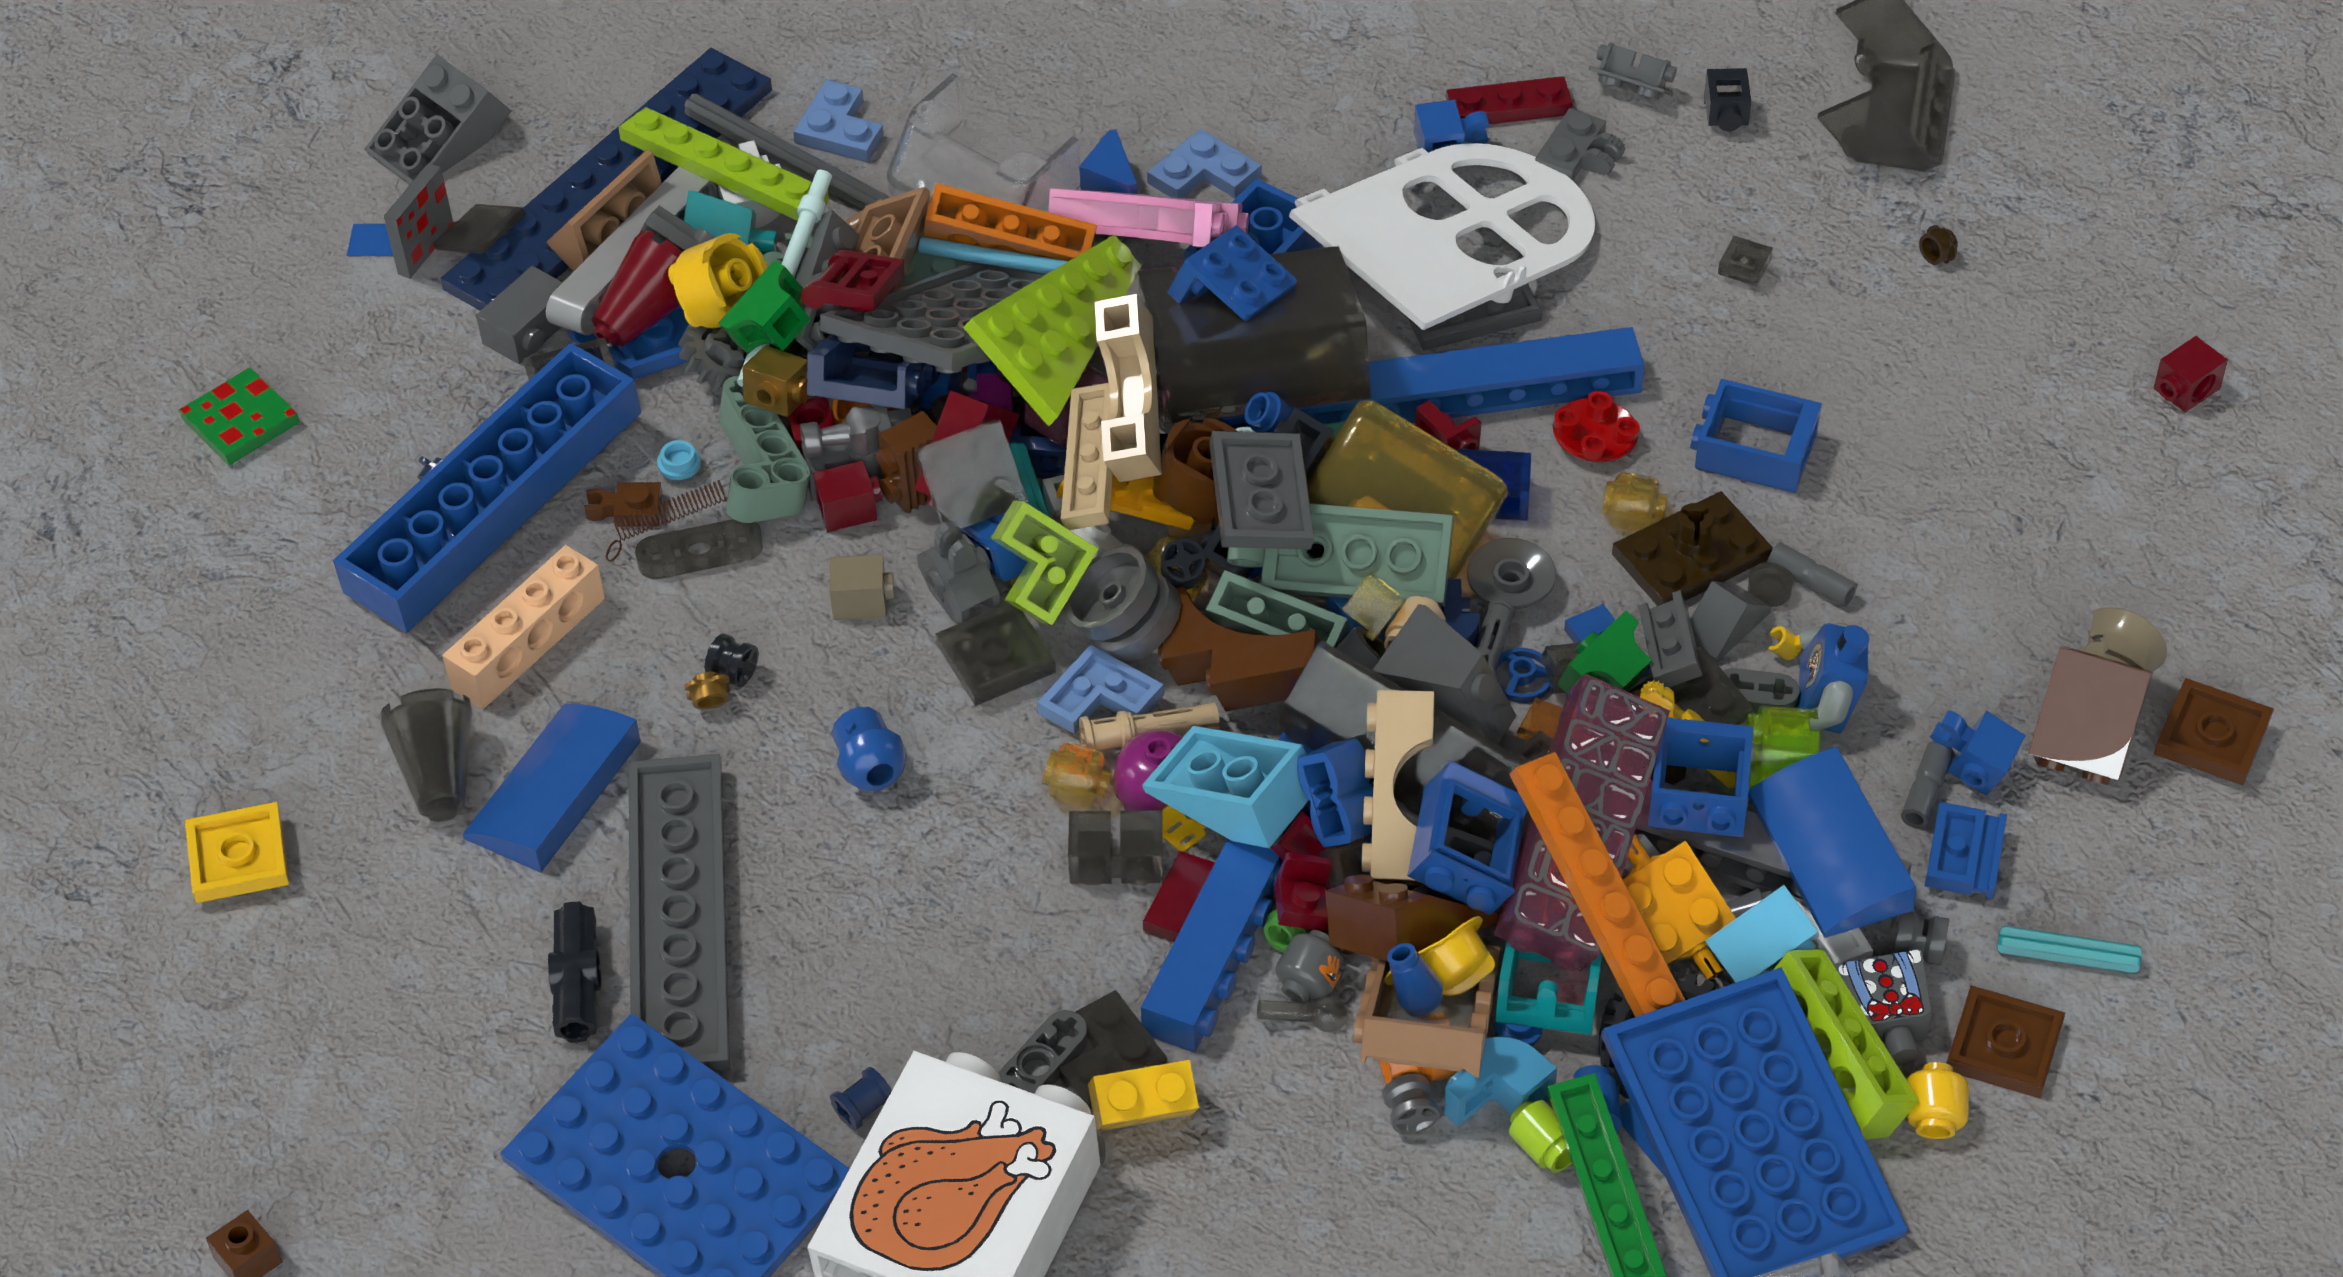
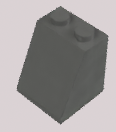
M1417 605L1372 670L1382 690L1434 691V738L1494 750L1517 716L1484 655L1426 605Z

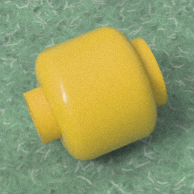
M1941 1062L1927 1063L1923 1066V1070L1912 1073L1906 1079L1918 1097L1919 1102L1905 1117V1120L1910 1126L1915 1128L1918 1135L1930 1139H1947L1953 1137L1957 1130L1962 1129L1969 1119L1970 1088L1967 1079L1953 1072L1951 1065Z

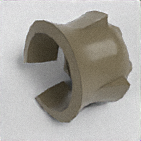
M2099 608L2093 610L2092 630H2088V644L2079 649L2153 671V673L2164 664L2167 656L2164 638L2149 621L2137 613L2118 608Z

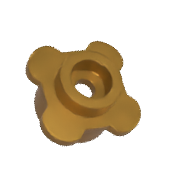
M704 672L694 676L692 681L685 684V690L689 691L686 693L687 699L692 701L693 707L696 709H711L725 704L729 699L728 692L731 690L730 685L726 684L730 681L729 676L725 674L719 675L717 672Z

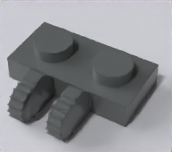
M1569 108L1536 156L1535 161L1567 175L1573 181L1581 168L1593 173L1597 172L1599 175H1608L1614 168L1615 159H1619L1626 148L1620 138L1605 132L1606 120Z

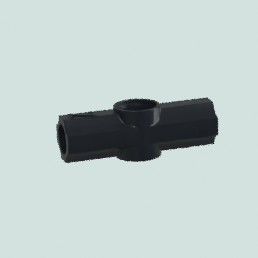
M580 901L566 902L560 909L554 911V951L548 954L549 983L553 995V1029L555 1037L563 1038L569 1043L584 1042L590 1035L596 1034V991L601 990V965L599 952L596 948L597 920L594 907L583 905Z

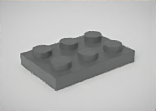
M1212 431L1209 444L1222 547L1311 549L1314 533L1300 434Z

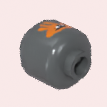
M1311 930L1309 934L1301 933L1293 936L1277 962L1275 969L1277 977L1284 984L1281 988L1282 992L1290 999L1301 1004H1306L1308 999L1313 1001L1326 1000L1345 971L1346 960L1341 954L1343 949L1331 946L1329 935L1318 930Z

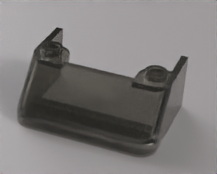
M1855 0L1837 8L1836 15L1858 40L1857 54L1854 57L1855 65L1862 75L1867 76L1872 82V88L1867 92L1819 112L1818 120L1839 142L1846 156L1853 158L1858 163L1917 171H1927L1941 165L1955 81V68L1950 55L1904 0Z

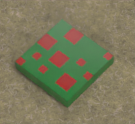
M250 367L179 409L182 420L228 466L300 423L297 412Z

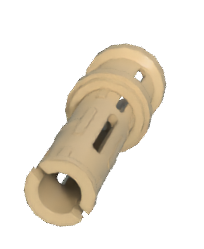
M1215 702L1142 715H1131L1130 712L1123 710L1117 711V715L1114 717L1090 720L1088 716L1079 717V733L1081 745L1094 749L1095 752L1120 747L1122 749L1129 740L1138 734L1151 730H1169L1185 736L1192 726L1219 730L1220 726L1216 723H1220Z

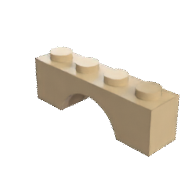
M1137 294L1095 302L1097 343L1104 359L1110 390L1109 415L1107 420L1101 421L1103 462L1119 482L1162 475L1153 316Z
M1377 690V703L1367 704V731L1376 732L1375 750L1366 749L1365 778H1374L1373 796H1364L1363 823L1364 825H1372V843H1363L1362 872H1371L1375 882L1383 884L1397 883L1406 886H1426L1407 876L1417 827L1409 822L1399 810L1394 798V786L1397 775L1405 762L1416 753L1433 746L1434 691Z

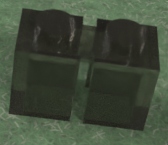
M1163 810L1120 811V854H1113L1111 811H1069L1068 865L1070 884H1085L1088 886L1112 884V878H1121V884L1130 883L1138 886L1148 883H1163Z

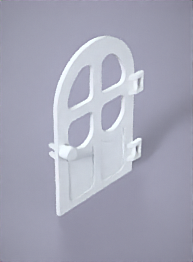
M1480 143L1450 145L1429 153L1423 148L1417 149L1395 158V167L1331 194L1327 190L1321 189L1295 200L1297 208L1292 209L1289 215L1293 221L1422 330L1489 300L1497 303H1508L1511 300L1514 289L1558 270L1582 256L1590 245L1595 230V217L1589 200L1567 175L1535 161L1536 157L1503 146ZM1471 165L1497 167L1520 175L1527 184L1496 198H1487L1461 179L1452 169ZM1421 182H1432L1439 185L1467 210L1443 220L1429 219L1418 215L1408 207L1403 197V191ZM1541 201L1550 202L1558 206L1566 214L1568 229L1566 234L1557 243L1543 244L1510 219L1508 215ZM1487 227L1495 231L1523 255V258L1507 265L1486 264L1463 253L1458 248L1456 239L1478 228ZM1505 273L1506 275L1497 278L1494 274Z

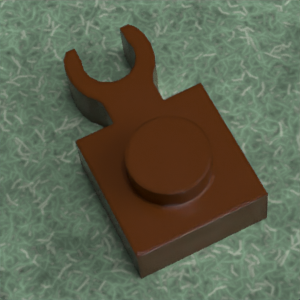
M661 482L618 483L616 492H607L599 488L586 491L588 504H598L584 505L586 519L590 521H600L607 517H614L618 527H620L618 518L622 526L625 527L622 517L625 518L627 525L630 526L627 515H629L632 525L636 526L631 515L633 513L638 526H641L636 515L637 511L643 526H647L640 511L643 510L648 526H651L645 508H647L652 523L656 526L650 506L653 508L657 522L659 523L660 521L654 504L657 505L659 513H661L659 502L662 504L663 496Z

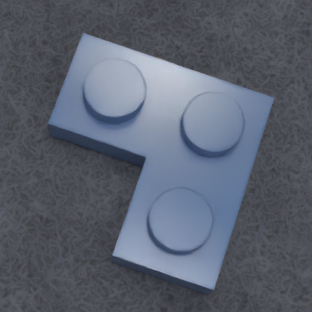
M825 80L794 129V142L799 145L868 162L884 137L883 124L854 117L864 101L861 88Z
M1199 129L1147 171V183L1173 198H1183L1204 180L1236 198L1255 178L1259 179L1262 177L1261 164L1203 129Z
M1090 644L1037 702V711L1039 715L1075 734L1079 729V717L1088 716L1089 718L1100 705L1115 713L1125 710L1130 712L1131 715L1148 714L1164 696V684Z

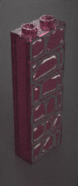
M1584 674L1567 693L1549 754L1556 752L1622 878L1670 710ZM1530 815L1516 863L1512 886L1515 892L1503 903L1494 936L1506 940L1509 946L1518 951L1534 952L1549 958L1558 968L1582 972L1591 962L1599 957L1600 948Z

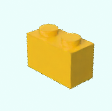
M1190 1060L1093 1076L1088 1083L1096 1129L1099 1131L1190 1116L1199 1109Z

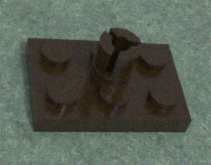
M1720 491L1697 503L1686 504L1680 511L1614 542L1612 555L1650 599L1659 606L1672 601L1673 592L1681 590L1686 601L1707 591L1712 581L1725 582L1767 561L1773 547L1729 498Z

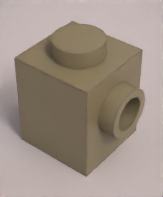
M883 555L830 557L829 593L833 619L886 617V599H894L895 592L893 572L885 573Z

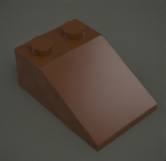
M1369 875L1349 876L1345 878L1344 884L1325 891L1330 945L1388 961L1387 955L1396 945L1409 943L1419 952L1442 940L1461 924L1473 917L1480 916L1483 919L1477 931L1498 923V913L1493 912L1489 915L1475 910L1468 905L1410 891L1404 884L1375 882L1373 877Z

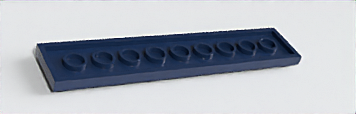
M709 48L624 122L647 107L717 139L722 135L721 133L685 114L684 104L692 94H699L742 117L772 91L771 78L713 48ZM617 127L440 279L443 290L481 311L531 266L557 279L569 266L546 242L645 151L620 140L619 128ZM654 156L660 179L663 183L678 166Z

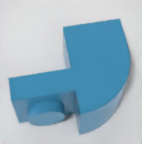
M1509 1037L1486 1038L1479 1078L1474 1077L1464 1069L1462 1072L1455 1073L1450 1078L1445 1087L1444 1115L1455 1125L1459 1126L1492 1099L1511 1115L1524 1102L1531 1101L1533 1103L1538 1100L1547 1102L1549 1100L1548 1086L1556 1084L1557 1067L1535 1048L1523 1041Z

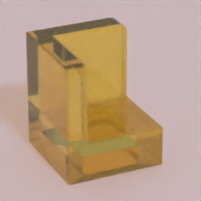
M1371 572L1359 584L1360 587L1342 610L1369 631L1366 636L1374 641L1398 613L1406 599Z

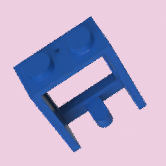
M1450 761L1424 787L1407 876L1425 884L1432 890L1440 891L1475 910L1491 915L1515 892L1512 886L1524 817L1528 811L1520 794ZM1454 793L1463 797L1461 811L1465 815L1476 816L1486 808L1503 816L1497 823L1490 867L1444 845Z

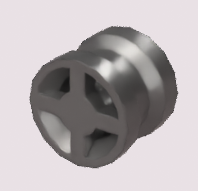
M1407 1074L1400 1076L1386 1084L1382 1090L1385 1105L1392 1109L1390 1114L1392 1127L1398 1133L1414 1134L1424 1131L1434 1125L1439 1118L1437 1104L1429 1098L1431 1094L1429 1080L1423 1075Z

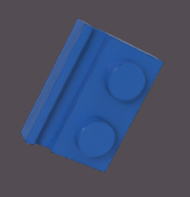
M1939 802L1925 887L1972 895V891L1985 893L1986 898L1993 899L2007 814L2000 813V816L1996 817L1985 815L1986 810Z

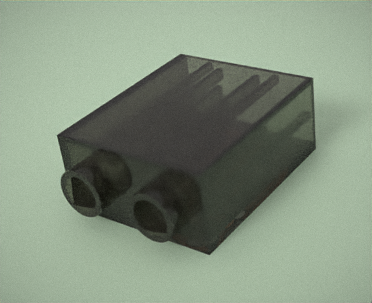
M1339 246L1269 254L1297 279V283L1292 290L1247 321L1240 318L1210 289L1200 297L1194 294L1178 304L1167 292L1182 265L1138 271L1140 299L1153 316L1157 398L1164 424L1178 423L1186 419L1195 421L1203 420L1204 418L1211 419L1243 415L1249 400L1259 392H1274L1291 408L1371 398L1366 319Z

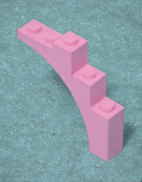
M1050 188L1049 213L1097 225L1096 234H1115V236L1172 241L1197 247L1206 246L1236 225L1248 234L1249 213L1242 212V203Z

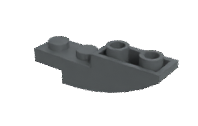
M833 210L824 213L821 220L818 221L811 246L806 248L794 278L804 289L809 282L817 280L828 268L829 259L836 251H855L860 235ZM801 297L799 305L811 320L795 337L796 340L809 352L832 335L820 331V314L843 306L825 303L819 309H812L805 305Z

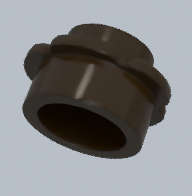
M1933 225L1927 229L1926 234L1921 236L1919 240L1920 252L1928 263L1932 265H1938L1942 262L1948 264L1949 261L1956 258L1958 241L1954 233L1949 229Z

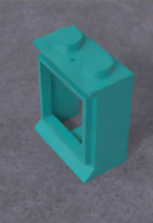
M1512 910L1499 978L1495 1022L1592 1035L1604 957L1601 950L1599 949L1598 952L1589 951L1566 940L1564 934L1562 936L1551 935L1518 920L1514 912L1515 910ZM1519 911L1522 918L1548 930L1555 923L1566 918L1564 916ZM1571 918L1568 928L1569 937L1588 947H1595L1597 942L1585 919ZM1563 924L1555 927L1552 931L1558 929L1556 932H1560ZM1575 935L1578 936L1582 941L1577 940L1575 938ZM1586 943H1594L1595 945H1594V946H1591V945L1586 944ZM1518 959L1589 968L1584 1005L1557 1002L1558 986L1549 980L1542 981L1539 984L1537 999L1512 996Z

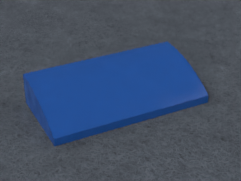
M564 704L464 831V839L541 873L640 744L637 720L596 706Z
M1837 746L1806 757L1781 769L1748 791V797L1824 938L1914 911L1916 886Z

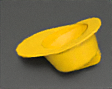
M1480 916L1473 917L1464 922L1442 940L1418 952L1441 979L1443 995H1461L1471 990L1495 968L1493 957L1477 933L1483 921ZM1391 971L1384 979L1387 985H1394Z

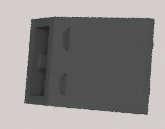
M436 54L364 150L411 184L428 163L441 167L442 173H444L488 143L512 110L488 90Z

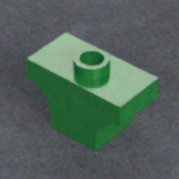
M774 260L718 324L738 347L747 353L764 344H772L784 351L806 324L810 322L811 318L799 305L803 287L784 265Z
M1625 610L1600 635L1594 631L1591 632L1577 647L1576 652L1579 655L1568 664L1557 685L1570 697L1575 693L1585 692L1588 682L1592 679L1604 686V693L1606 690L1611 689L1627 693L1640 681L1652 661L1638 647L1635 641L1634 631L1639 621ZM1593 684L1590 692L1599 696L1600 687ZM1617 693L1609 694L1606 697L1605 702L1607 703L1615 699L1614 697H1610L1612 695L1620 697L1621 695Z

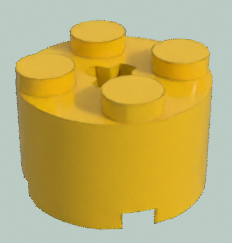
M735 233L723 234L686 249L680 254L676 263L670 266L668 271L669 279L674 285L675 293L684 310L685 318L691 326H703L711 329L721 327L718 322L768 268L762 253L753 243L746 245L738 239L741 236Z

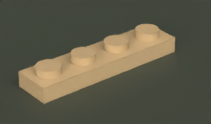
M1109 383L1071 389L1061 521L1064 527L1069 530L1109 524L1113 473L1103 462L1101 421L1107 420L1110 410Z

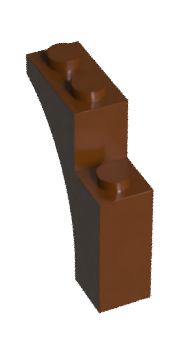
M1184 586L1176 588L1181 600L1179 619L1171 634L1158 647V657L1162 668L1169 670L1178 686L1206 681L1210 694L1217 696L1226 712L1328 693L1330 655L1315 629L1284 635H1251L1236 632L1206 618L1197 609Z

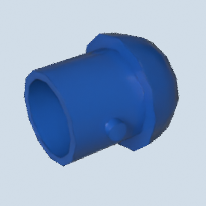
M856 707L843 713L836 720L831 735L840 753L837 766L842 777L862 791H881L892 786L903 773L906 762V749L901 736L889 730L880 712L871 707Z

